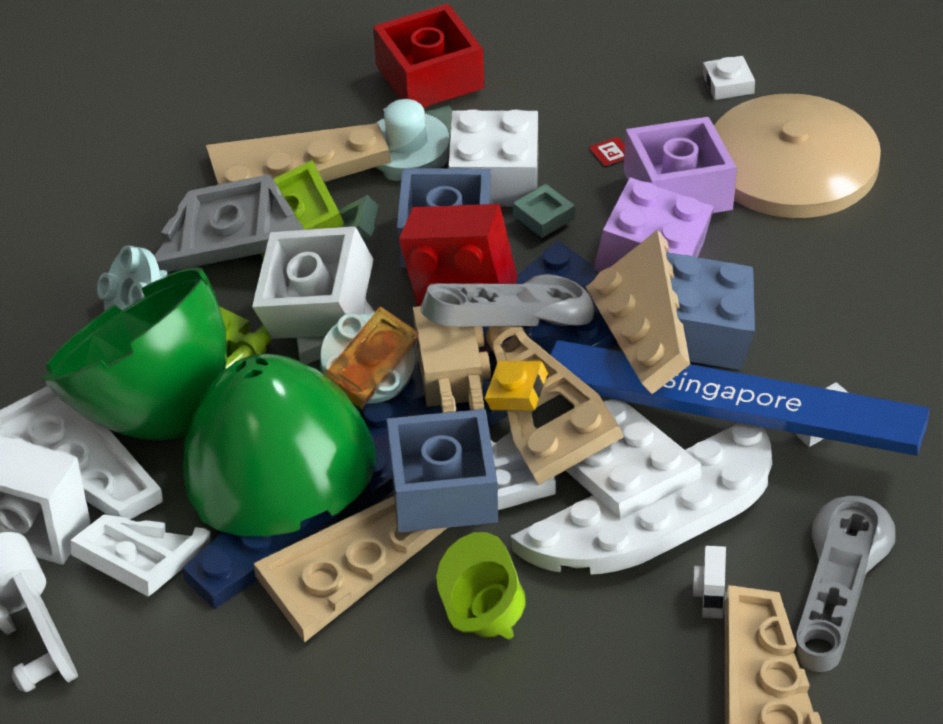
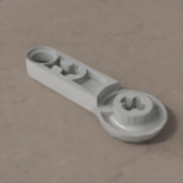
M544 274L534 276L524 284H431L426 290L420 311L428 320L451 327L538 326L540 319L560 326H578L588 324L593 320L594 303L588 292L578 283L558 275Z
M853 495L838 497L822 506L813 519L811 537L819 563L797 630L795 648L797 662L803 668L812 672L830 671L840 662L866 573L886 557L895 544V524L887 510L874 500ZM850 530L859 531L856 536L848 535ZM828 604H835L836 607L834 608L831 622L823 620L824 609ZM811 639H823L828 641L833 648L825 653H815L810 651L805 646V643Z

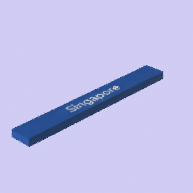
M557 340L551 353L553 358L601 397L918 456L929 421V407L692 364L655 393L651 394L640 382L624 352Z

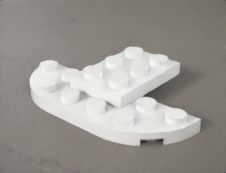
M617 399L604 401L618 423L624 437L565 470L593 495L511 535L512 550L520 558L535 566L559 573L561 572V565L572 568L590 567L591 574H603L644 563L733 518L759 499L768 486V475L773 465L769 436L763 427L737 423L684 450L627 402Z

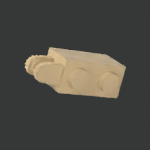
M421 306L413 307L415 343L426 406L440 405L442 413L456 412L455 403L469 402L470 410L484 409L483 381L491 380L488 352H479L478 347H484L483 327L443 326L423 316L420 311Z

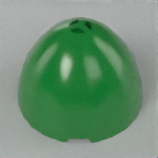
M197 267L182 269L142 287L144 297L123 310L114 304L69 338L45 364L49 376L44 374L42 379L64 403L84 418L119 434L144 440L162 441L186 437L187 428L201 396L213 379L226 369L227 364L226 329L217 298L208 277L202 268Z
M250 355L234 362L220 372L201 396L186 431L183 476L188 501L195 508L199 519L203 523L219 531L239 536H272L292 533L300 530L301 521L324 511H328L331 516L339 513L365 489L376 467V447L372 435L360 412L347 394L317 369L282 355Z

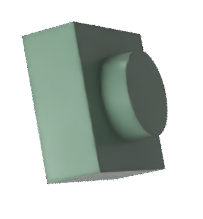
M544 184L513 203V216L543 238L575 219V205L549 185Z
M366 195L339 209L338 211L345 223L342 227H356L365 243L374 232V223L379 205Z

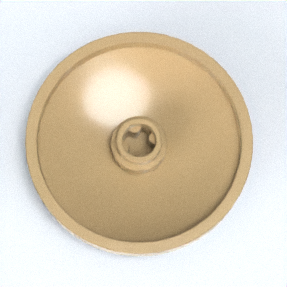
M805 94L762 96L733 107L714 125L737 167L734 201L763 214L785 218H811L829 215L846 209L862 199L873 187L878 176L881 150L880 143L872 127L853 110L825 98Z

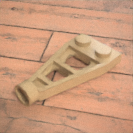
M490 326L488 328L485 338L496 356L497 363L498 361L543 362L549 378L544 383L536 407L558 395L563 396L574 405V409L538 429L534 426L532 411L507 410L514 444L538 485L624 437L618 423L600 395L532 341L521 326ZM513 336L510 340L502 343L506 338Z

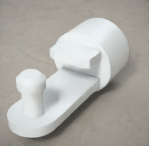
M16 532L0 533V629L6 635L16 631L17 629L10 614L27 607L48 650V653L25 666L23 663L15 666L11 674L13 681L20 691L28 693L36 688L35 683L59 670L64 679L69 683L78 678V674L40 596L46 586L45 575L26 537Z

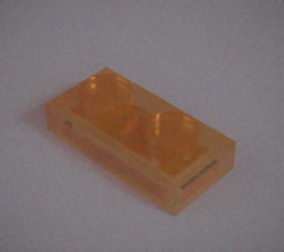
M380 306L324 375L336 383L354 404L363 409L417 342L419 332Z

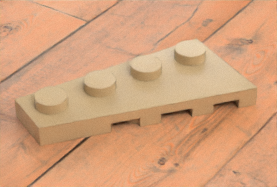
M379 123L206 145L218 185L268 174L274 179L313 160L323 182L392 162Z
M658 230L614 265L602 270L595 280L586 286L587 291L640 382L651 394L655 393L690 365L683 324L679 321L676 309L680 308L678 295L672 290L673 268L666 257V253L669 252L668 241Z
M392 496L255 562V576L302 640L306 642L447 528L398 532L395 499Z
M729 585L724 598L725 724H822L819 713L813 711L807 693L810 685L805 670L799 668L794 653L796 642L780 593Z

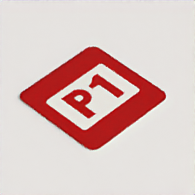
M618 137L589 147L604 166L624 160L625 144Z

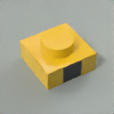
M498 361L485 396L490 409L535 411L548 375L543 362Z

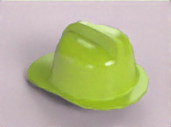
M473 532L458 539L445 552L439 562L436 574L438 591L450 623L454 629L464 633L472 632L485 638L501 635L510 640L514 637L512 627L522 616L526 603L525 592L518 580L517 572L506 546L499 537L488 532Z

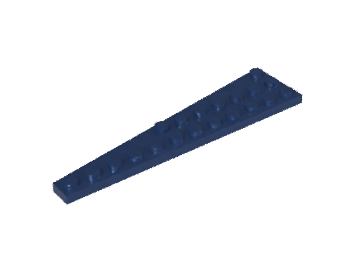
M558 240L517 275L516 284H524L537 275L552 274L568 278L578 283L587 291L586 286L594 281L600 272L595 270L592 264ZM595 303L593 320L585 325L560 326L540 319L538 326H521L526 335L550 355L557 340L609 349L618 343ZM482 326L484 347H478L479 352H488L492 379L497 366V360L485 338L490 326ZM513 336L506 338L502 343L510 340ZM419 362L414 365L409 383L398 395L383 402L370 403L360 412L376 447V467L369 484L354 501L333 516L328 511H324L301 521L300 530L292 533L272 536H239L223 532L182 567L184 581L216 609L258 581L254 570L255 562L369 508L393 492L387 418L442 413L440 405L426 406ZM484 380L483 401L488 427L490 428L508 416L507 410L490 409L485 396L491 380ZM469 402L455 403L456 412L470 410Z

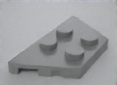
M268 174L188 191L179 204L176 215L169 219L161 231L165 240L153 256L157 261L159 270L171 272L265 253L270 232L304 229L272 176Z

